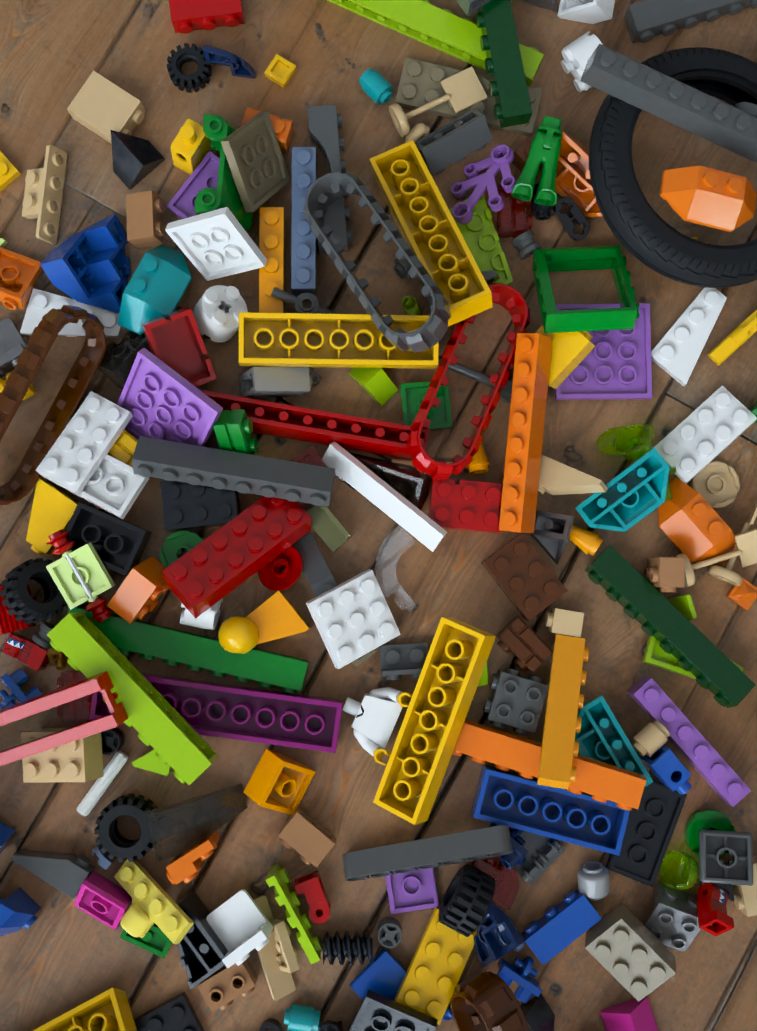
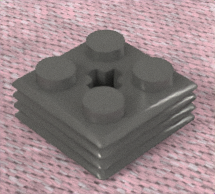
M699 830V879L701 882L752 886L753 835L749 832ZM724 850H727L728 854L732 855V859H729L727 864H724L723 860L719 859V855L723 854Z

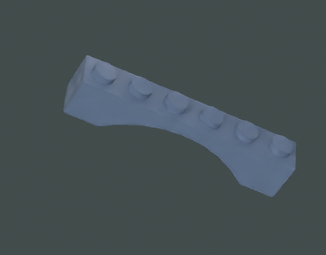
M292 147L291 290L295 296H299L302 293H311L317 296L316 236L310 229L311 225L306 220L304 210L307 193L317 180L316 147Z

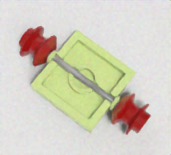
M61 529L49 535L50 541L46 544H52L55 548L52 554H62V558L47 565L46 568L70 610L86 601L91 602L87 605L85 612L91 611L93 617L90 621L96 619L97 623H100L111 616L109 612L112 609L105 606L107 598L97 599V595L115 586V583L92 543L90 542L73 552L72 550L68 551L73 547L75 541H68L66 536L69 531L63 533Z

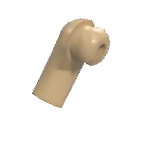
M424 123L416 124L406 136L405 143L411 140L415 143L420 138L429 135L430 128Z

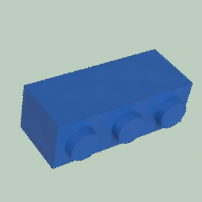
M578 889L576 891L571 890L564 895L563 901L557 906L552 905L547 908L543 913L544 916L538 921L534 920L528 923L521 934L524 941L542 965H544L602 918L583 893H580Z

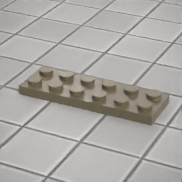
M405 57L395 103L399 104L402 108L414 110L446 95L440 81L463 70ZM480 74L476 75L488 99L458 113H455L449 100L424 112L455 120L475 108L485 115L489 128L530 137L533 133L542 89L527 85L532 115L529 123L500 127L499 119L496 120L494 116L495 96L491 97L489 90L491 77Z

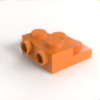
M0 247V301L10 310H15L16 308L24 310L30 300L33 285L43 270L40 265L41 262Z
M216 829L173 856L165 867L167 869L166 876L171 884L177 885L181 881H184L186 884L198 876L197 872L202 869L201 865L204 860L214 853L213 850L218 847L217 842L221 836Z

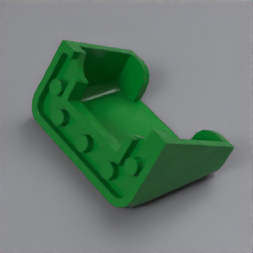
M204 114L203 131L206 137L211 140V149L219 151L220 161L217 188H204L199 191L195 201V213L199 215L228 207L247 232L252 225L253 212H245L221 144L224 138L238 128L222 116Z

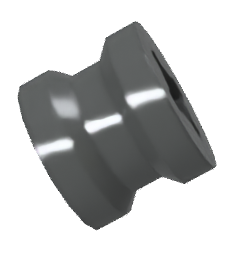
M532 230L522 233L511 242L513 247L518 249V256L521 260L532 256L534 249H541L540 244L534 240Z
M43 621L40 624L38 633H34L31 637L32 640L45 649L51 648L52 646L49 643L51 639L47 634L55 626Z
M387 917L380 921L377 931L379 943L386 948L396 947L402 940L401 924L393 917Z

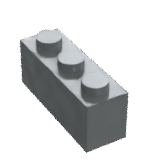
M474 108L416 141L415 144L430 174L434 175L443 172L447 166L454 162L464 160L466 155L473 151L483 149L493 139L485 115Z

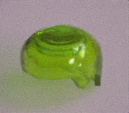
M674 850L668 852L660 867V877L663 883L676 890H689L695 885L699 875L697 861L692 855Z

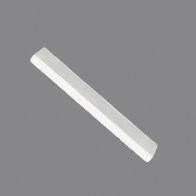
M334 441L329 445L321 462L329 468H334L337 475L432 552L438 547L447 531Z

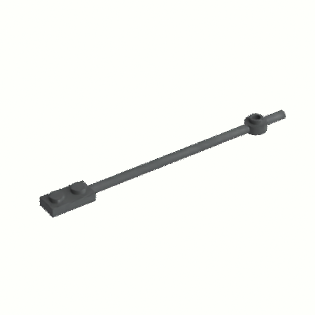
M274 287L271 297L293 305L296 313L338 314L319 306L318 299L311 293H302L297 297ZM304 301H309L311 303V307L304 308L302 303ZM456 363V365L449 364L447 368L492 387L489 375L460 363ZM509 375L505 387L500 392V399L511 404L513 377Z

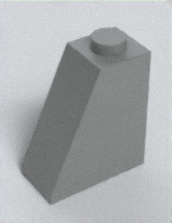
M252 367L239 376L240 397L251 399L302 396L310 392L312 387V376L309 374V367Z

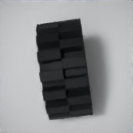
M184 43L185 48L181 49L180 45L176 46L178 51L172 50L170 52L172 57L168 56L167 69L175 86L178 85L181 91L185 88L187 93H191V88L198 92L199 86L204 89L206 87L204 82H210L209 76H212L210 62L205 60L203 49L201 47L197 49L196 44H192L190 48L188 43ZM188 61H194L198 64L197 72L192 75H184L181 72V66Z

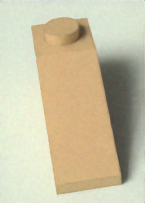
M541 454L539 494L543 495L544 492H547L551 495L603 493L607 491L608 487L602 480Z

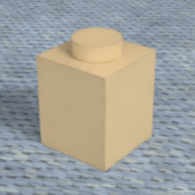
M551 608V612L546 614L545 626L548 627V632L581 637L584 613Z

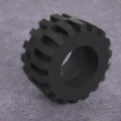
M43 558L30 559L6 574V579L1 583L4 589L0 591V597L5 598L2 601L3 607L8 606L9 610L6 612L9 615L15 614V620L21 621L24 619L25 624L41 623L61 613L64 610L63 607L68 605L46 568L47 565L53 562L52 560L47 559L43 561ZM29 579L37 581L42 586L45 594L43 603H38L30 597L27 591Z
M128 794L126 797L122 795L101 811V815L95 823L98 826L94 829V834L99 835L96 843L97 845H103V848L100 849L103 854L106 851L109 852L108 858L113 860L115 857H118V862L123 863L126 859H128V862H134L137 858L141 859L153 848L160 838L159 834L162 832V826H160L162 816L157 815L159 812L157 806L155 808L151 806L153 801L150 799L148 801L143 800L145 797L143 795L137 797L134 794ZM130 815L139 822L141 826V837L139 839L128 840L121 836L117 829L119 816Z
M469 864L460 868L443 897L439 909V922L469 937L479 927L490 907L495 891V879Z

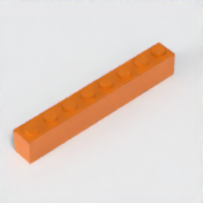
M517 333L499 522L500 531L534 533L552 338L540 333Z
M465 719L452 754L456 756L466 754L472 756L471 760L482 764H485L486 761L495 764L497 769L509 771V769L519 771L520 776L533 779V777L538 778L542 743ZM579 754L577 757H573L572 766L577 767L575 782H570L569 792L582 795V792L592 795V799L606 803L609 800L617 803L616 806L621 809L631 811L634 808L638 810L646 783L645 775Z

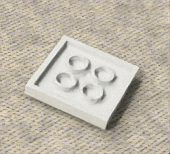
M228 207L170 222L166 226L165 231L207 281L266 266V257Z
M367 569L306 602L331 660L337 669L346 666L401 635L371 569Z

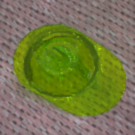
M644 423L609 429L599 436L597 448L601 453L607 455L621 454L626 460L636 461L653 449L651 441L654 437V429L649 424Z

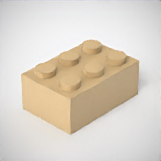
M39 728L21 732V744L67 728ZM101 732L23 758V782H88L104 777Z

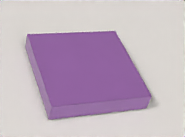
M434 868L385 876L391 914L439 907Z

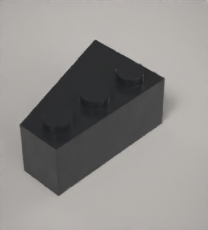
M193 889L175 902L194 922L181 942L177 944L181 955V965L185 967L189 979L188 985L190 990L225 965L222 959L228 952L207 922L206 917L210 912Z

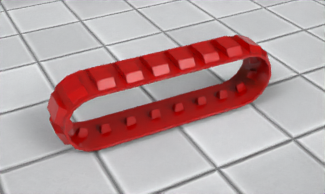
M490 283L488 286L492 293V303L501 305L512 316L514 332L508 333L506 338L510 342L506 353H500L497 359L501 363L498 373L491 374L489 381L492 383L489 394L482 395L480 402L484 406L480 416H473L471 423L475 427L470 438L465 437L462 445L466 448L463 456L461 457L457 454L452 458L453 463L446 464V461L437 462L423 449L424 439L420 438L422 428L428 429L431 421L426 418L431 406L438 407L440 399L436 397L440 385L447 386L449 378L445 376L449 364L456 365L458 357L454 352L458 344H465L467 336L463 334L467 323H474L475 315L456 323L447 342V347L429 383V388L419 406L421 409H419L410 429L413 432L407 437V453L411 454L412 464L421 474L424 472L431 475L432 479H448L452 473L459 475L473 461L472 457L478 452L483 440L481 435L487 430L492 418L491 413L496 408L501 397L500 392L506 385L510 375L509 370L513 367L515 361L517 333H527L525 329L530 323V309L527 307L525 298L511 286L503 283Z

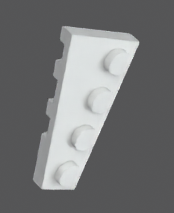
M704 287L651 351V360L682 386L687 384L727 299L716 288Z
M33 288L20 330L21 335L31 336L33 330L38 326L45 314L53 308L61 309L63 305L77 306L97 316L104 326L103 331L106 338H120L123 327L117 324L119 313ZM80 319L78 323H67L58 333V335H65L67 337L86 336Z

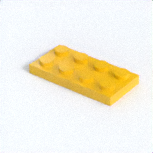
M434 908L394 1001L438 1019L437 1024L440 1025L454 989L474 947V936L477 935V929L469 937H466L440 923L439 908Z

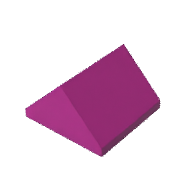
M93 871L83 882L74 906L116 930L122 916L131 905L132 898L124 888Z
M647 996L639 1002L636 999H632L600 1010L606 1031H658Z

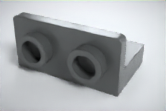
M428 642L381 645V676H386L387 680L401 679V675L411 674V678H419L428 655Z

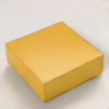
M276 54L265 70L264 75L285 89L296 72L297 66Z

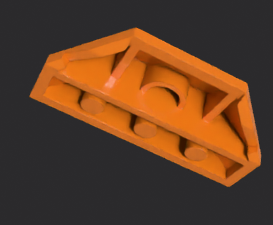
M563 131L556 173V190L563 198L573 199L585 217H603L591 184L589 149Z
M701 165L664 170L660 188L661 198L667 200L671 208L687 222L732 232L754 217L757 193L747 177Z
M677 477L667 484L665 502L658 507V527L679 551L688 557L690 563H698L732 552L736 545L733 531L700 493ZM729 559L715 563L714 565H723Z

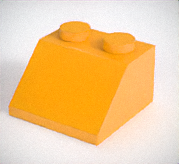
M266 748L243 793L261 807L293 815L316 771L283 753Z

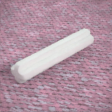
M120 750L115 753L103 770L104 777L96 780L78 805L76 810L81 815L87 816L90 814L129 758L127 754Z

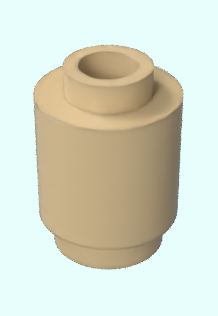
M659 721L649 722L632 738L635 742L632 746L641 756L647 755L651 757L668 741L667 737L670 736V733Z

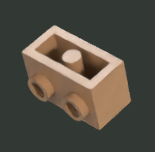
M150 190L126 195L127 241L138 249L164 245V236L166 235V227L163 222L165 203L154 191Z
M647 558L644 578L659 592H676V588H685V558Z
M299 807L278 834L281 838L280 842L289 850L295 849L300 854L299 858L309 866L313 864L316 868L336 844V838Z
M247 959L239 966L236 963L229 968L224 965L199 983L197 987L211 1012H214L219 1008L220 1010L228 1008L233 1003V999L238 996L245 997L253 992L258 977Z

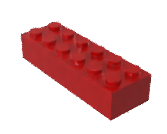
M263 496L162 571L164 583L196 619L311 531L312 518L297 502Z

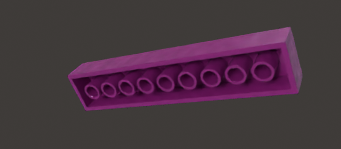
M141 673L199 735L336 753L343 700ZM100 691L92 695L89 720L110 714Z

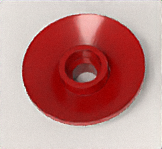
M290 546L258 571L261 583L272 591H283L290 588L299 579L302 572L303 560L301 554L297 549Z

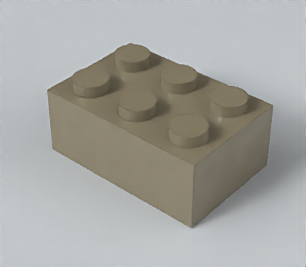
M622 903L586 932L585 949L638 1002L676 974L675 956Z

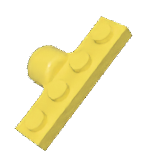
M127 859L114 876L132 898V904L121 918L120 924L122 928L135 938H143L155 923L173 944H179L194 922L137 860L128 862Z

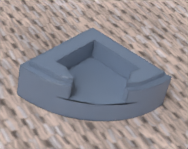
M96 844L92 849V855L98 856V864L104 870H107L117 857L113 860L108 858L110 853L106 851L103 854L100 850L103 846Z

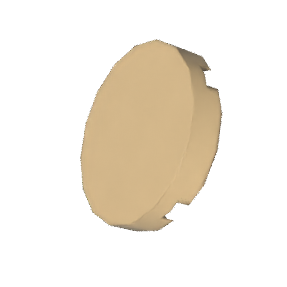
M711 461L691 480L690 487L700 493L708 504L715 509L725 507L735 500L740 489V481L733 467L721 461Z

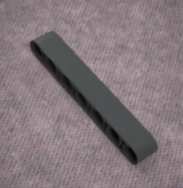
M499 825L358 850L343 854L345 881H359L503 856L513 853L509 826Z

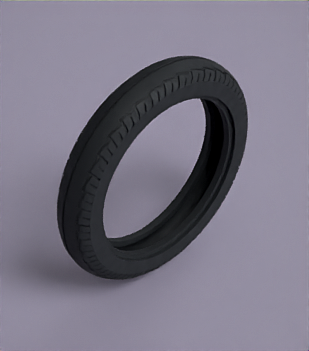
M690 47L663 52L641 62L654 70L705 94L722 99L733 106L740 102H749L757 105V63L738 54L714 48ZM608 94L598 111L591 132L589 172L598 207L616 238L640 262L657 273L684 284L706 288H725L757 280V239L743 244L725 246L703 243L678 232L654 211L641 191L632 161L633 132L642 109Z

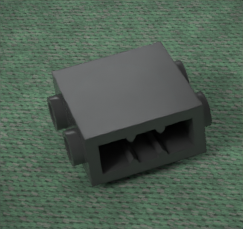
M506 667L505 671L499 670L497 675H493L490 684L493 692L491 698L487 697L483 712H486L487 719L491 720V725L504 728L505 724L513 726V731L528 735V732L535 733L549 685L543 683L544 678L529 674V678L519 676L520 671Z

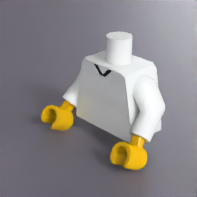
M391 687L378 688L365 693L361 703L348 697L342 711L355 716L351 725L354 728V736L362 748L370 753L374 760L381 765H386L382 761V756L386 754L390 757L391 755L390 751L381 747H386L403 707L409 706L407 698L408 696L412 697L413 693L402 692Z

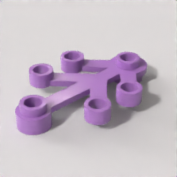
M501 144L496 146L491 152V157L467 164L464 168V173L468 180L456 182L452 185L451 192L457 199L463 198L467 190L476 187L466 202H459L453 207L452 215L458 223L467 224L472 220V210L486 189L488 190V205L493 212L503 209L504 201L498 193L495 176L501 170L503 177L501 185L507 193L512 191L516 183L509 166L514 159V152L507 145ZM489 168L486 173L479 175L481 170Z

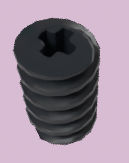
M326 931L323 938V965L326 957H328L330 965L334 964L336 957H338L340 965L344 964L346 957H348L350 965L354 964L356 957H358L360 965L364 964L366 957H368L370 964H373V938H370L368 931H365L363 938H360L358 931H355L353 939H351L349 932L345 931L344 937L341 939L339 932L336 931L333 939H331L329 932Z

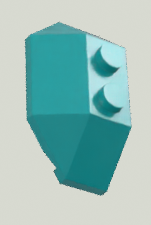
M159 245L145 253L123 292L118 326L140 335L144 333L141 323L160 316L168 319L166 314L176 310L192 281L182 252L165 245Z
M653 448L606 484L608 487L606 492L592 494L575 509L591 528L625 532L665 502L670 467L657 450Z
M600 695L583 705V708L579 709L577 716L582 718L580 733L575 732V741L579 742L578 754L645 775V787L653 783L652 778L604 697Z

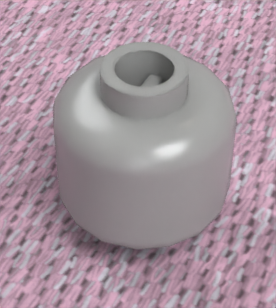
M588 861L578 869V890L591 901H599L609 894L610 877L609 870L598 861Z

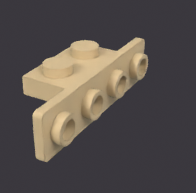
M53 145L46 146L44 168L27 170L24 199L22 202V217L27 219L38 218L35 236L50 244L57 243L67 163V152Z
M262 895L253 900L274 929L268 937L269 942L257 952L272 999L277 1001L296 990L291 973L299 970L297 962L298 953L291 944V932L284 920L273 918L267 897Z

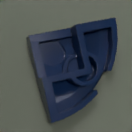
M203 46L206 62L230 66L233 76L256 79L254 68L239 56L218 47Z
M491 902L483 921L477 928V935L474 936L477 955L483 968L524 943L508 917Z

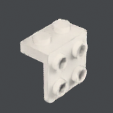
M245 889L239 890L206 917L207 922L228 950L222 959L227 968L235 963L237 966L242 964L249 958V952L254 948L257 951L262 949L269 942L268 937L274 929Z

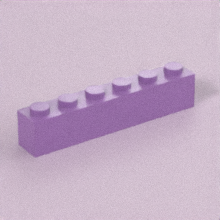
M643 676L627 691L653 722L655 720L659 721L669 731L670 736L667 738L725 803L734 807L751 792L749 787L651 677Z

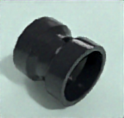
M115 727L101 732L102 754L110 755L115 753L124 745L125 736L119 728Z

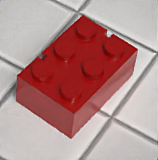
M185 307L166 314L168 319L160 316L141 323L152 354L195 387L217 379L210 358L205 355L208 353L190 308Z
M432 479L428 517L443 529L500 534L502 531L499 530L501 511L499 508H501L503 484L459 480L455 484V479Z

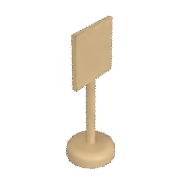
M472 66L440 81L446 95L405 114L399 104L394 103L390 105L389 112L399 135L403 138L409 134L410 126L408 119L449 100L455 113H458L488 99Z
M757 501L741 533L749 531L750 526L753 525L757 516ZM737 556L729 559L726 568L717 565L709 568L708 574L736 586H741L742 577L736 572L731 571Z
M757 528L734 535L737 550L692 565L685 554L676 555L675 557L685 558V586L689 587L695 584L696 579L693 570L739 556L742 568L757 563Z

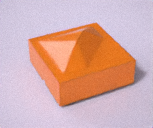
M742 577L741 586L733 585L726 597L743 610L748 611L757 598V588Z

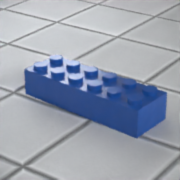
M483 764L471 810L474 818L507 825L511 828L606 853L620 855L630 811L617 807V803L609 800L606 803L592 799V795L582 792V795L569 792L567 789L537 785L538 778H524L519 773L503 771Z

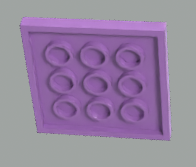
M638 303L640 316L635 320L634 329L587 331L593 336L590 341L595 347L559 387L555 389V400H650L652 398L650 303ZM555 304L556 311L621 308L620 304Z
M146 348L138 351L117 405L132 413L133 417L125 427V430L135 438L139 439V436L203 447L213 430V424L217 422L223 410L219 404Z

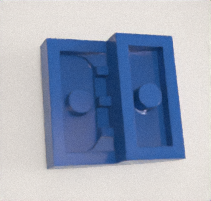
M384 948L373 959V964L369 963L354 978L350 986L362 1000L368 989L394 1000L407 970L403 968L397 958Z

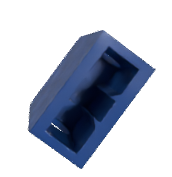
M663 745L651 757L647 755L641 756L636 751L640 760L671 791L677 790L680 795H683L691 789V784L687 781L691 774L668 747Z

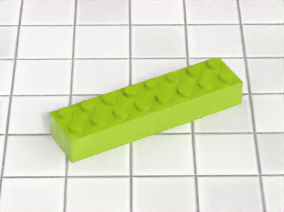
M83 612L69 613L47 634L51 639L50 645L56 651L63 652L69 658L67 660L68 664L74 670H80L86 678L105 671L108 672L114 685L111 693L116 692L118 694V698L115 699L116 704L121 702L128 716L124 723L129 727L133 726L139 732V739L145 745H151L157 751L155 753L156 757L163 764L166 765L168 763L175 770L173 774L181 783L192 784L219 757L210 745Z

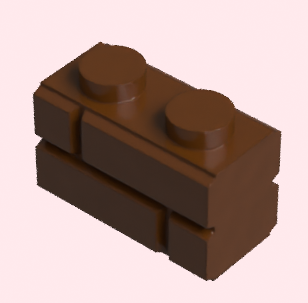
M515 616L496 635L500 640L497 644L507 654L511 651L517 657L514 661L523 671L527 668L532 672L535 671L553 653V650L519 616Z

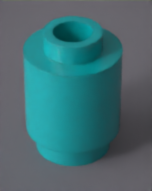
M369 68L360 77L361 89L377 105L381 103L386 104L393 96V86L377 70L374 71L372 68Z
M292 1003L291 1009L286 1008L283 1024L288 1025L287 1030L318 1031L321 1011L315 1010V1007Z

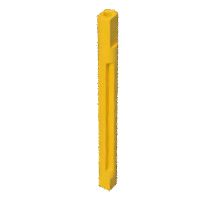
M757 309L708 353V357L716 365L720 366L757 332Z

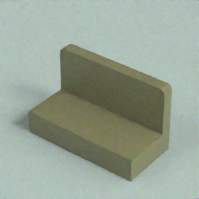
M314 505L306 512L312 518L311 527L332 552L336 551L351 538V535L327 506Z

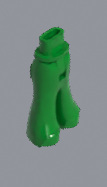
M549 116L543 117L542 124L537 127V132L532 140L524 168L512 188L511 195L514 198L523 201L532 200L537 172L540 164H543L534 203L545 206L557 204L556 173L561 151V136L563 132L560 128L562 120Z

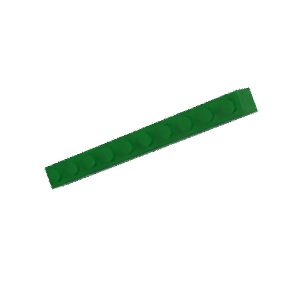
M80 606L71 610L69 608L67 613L68 615L69 613L83 612L90 620L93 617L91 611L85 612L86 608ZM113 614L100 623H97L96 619L92 621L122 654L131 655V651L141 653L140 658L154 660L155 657L164 659L163 663L178 666V663L188 665L187 669L199 672L202 671V668L209 669L212 675L225 677L226 674L234 675V680L249 683V679L259 681L258 685L266 688H273V685L283 687V692L291 694L302 691L309 665L308 660L253 648L246 654L231 653L221 647L219 639L139 620L129 624L122 617Z

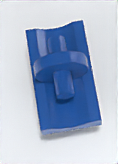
M22 669L10 675L6 673L1 677V681L12 694L9 696L4 689L0 691V697L3 699L0 703V709L16 704L14 702L16 699L20 703L42 695L36 686L26 694L21 691L19 687L29 680Z
M529 956L523 961L516 957L513 962L514 965L501 957L497 963L499 967L497 975L508 986H510L512 981L519 984L514 992L515 997L524 1004L533 995L539 997L542 989L538 987L539 982L532 978H535L538 973L537 970L532 968L534 960Z

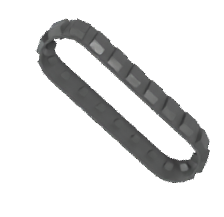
M334 172L327 173L318 178L310 187L306 196L304 206L306 220L311 225L310 229L316 238L322 243L323 248L334 261L339 272L359 298L358 300L364 309L370 314L374 324L392 345L404 352L410 349L417 353L436 345L447 332L448 319L451 317L449 303L444 298L441 289L373 194L358 177L348 172L345 174ZM349 194L361 196L358 201L362 208L370 206L374 212L370 218L374 226L382 223L387 230L382 236L386 243L394 241L399 247L395 256L399 261L407 259L412 267L408 271L412 279L420 277L425 284L421 292L424 297L432 296L433 305L430 306L431 314L429 319L420 328L408 333L401 329L397 332L393 331L391 328L394 322L390 314L387 316L382 315L378 309L382 303L377 296L373 298L369 296L365 290L369 285L365 278L359 280L353 272L357 267L354 261L346 262L342 256V252L345 249L341 243L334 244L331 240L330 235L333 231L329 225L324 227V215L327 208L341 196Z

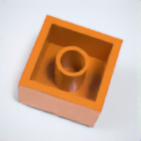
M153 556L133 567L107 606L129 624L138 618L142 620L148 612L152 613L160 603L157 600L159 596L166 594L169 590L168 586L164 583L162 571L167 567Z

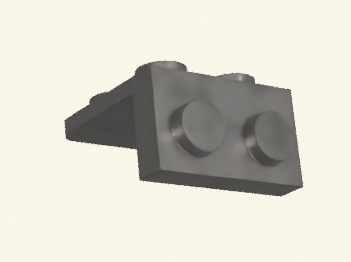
M10 318L0 321L1 378L6 373L15 369L19 356L27 346Z
M658 881L654 887L655 906L643 925L663 945L679 951H686L701 929L698 923L697 895Z

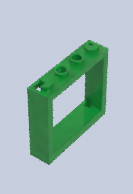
M620 245L534 249L532 271L545 333L634 329L635 320L640 316L638 312L639 304L635 302V288L631 287V273L626 270L627 260L622 255ZM611 269L621 308L556 311L549 272Z

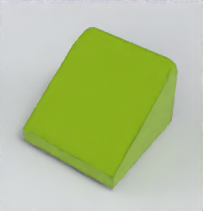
M681 594L667 599L688 620L697 618L690 594Z

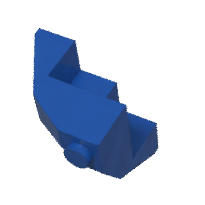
M112 214L72 235L53 249L40 265L52 284L77 302L119 313L123 292L128 285L127 277L131 276L130 258L126 257L125 244H128L127 232L116 214Z
M21 887L5 901L0 897V937L19 931L22 927L27 930L37 920L35 914L41 907Z

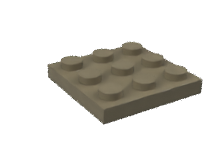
M268 111L259 112L221 141L245 212H254L290 181Z

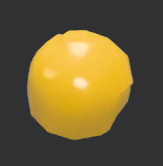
M241 616L229 617L220 626L218 632L219 643L227 652L246 654L256 646L259 638L258 627L249 618Z

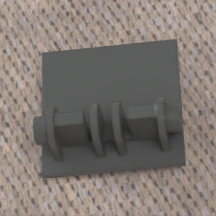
M523 831L520 837L526 841L523 846L528 850L525 856L526 862L522 866L517 864L513 868L527 883L532 885L565 849L553 838Z

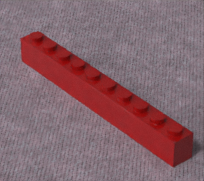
M200 390L219 404L223 410L244 409L247 419L252 420L253 433L323 445H330L335 441L342 448L412 460L411 454L407 453V437L413 431L410 429L411 426ZM422 428L420 438L424 439L423 449L427 452L430 429Z

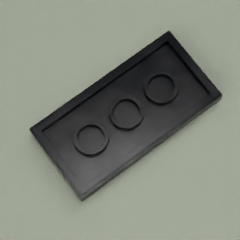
M655 781L644 787L638 810L632 808L629 813L620 855L610 854L605 867L608 870L653 887L687 794L680 795L677 790L671 791L665 785Z

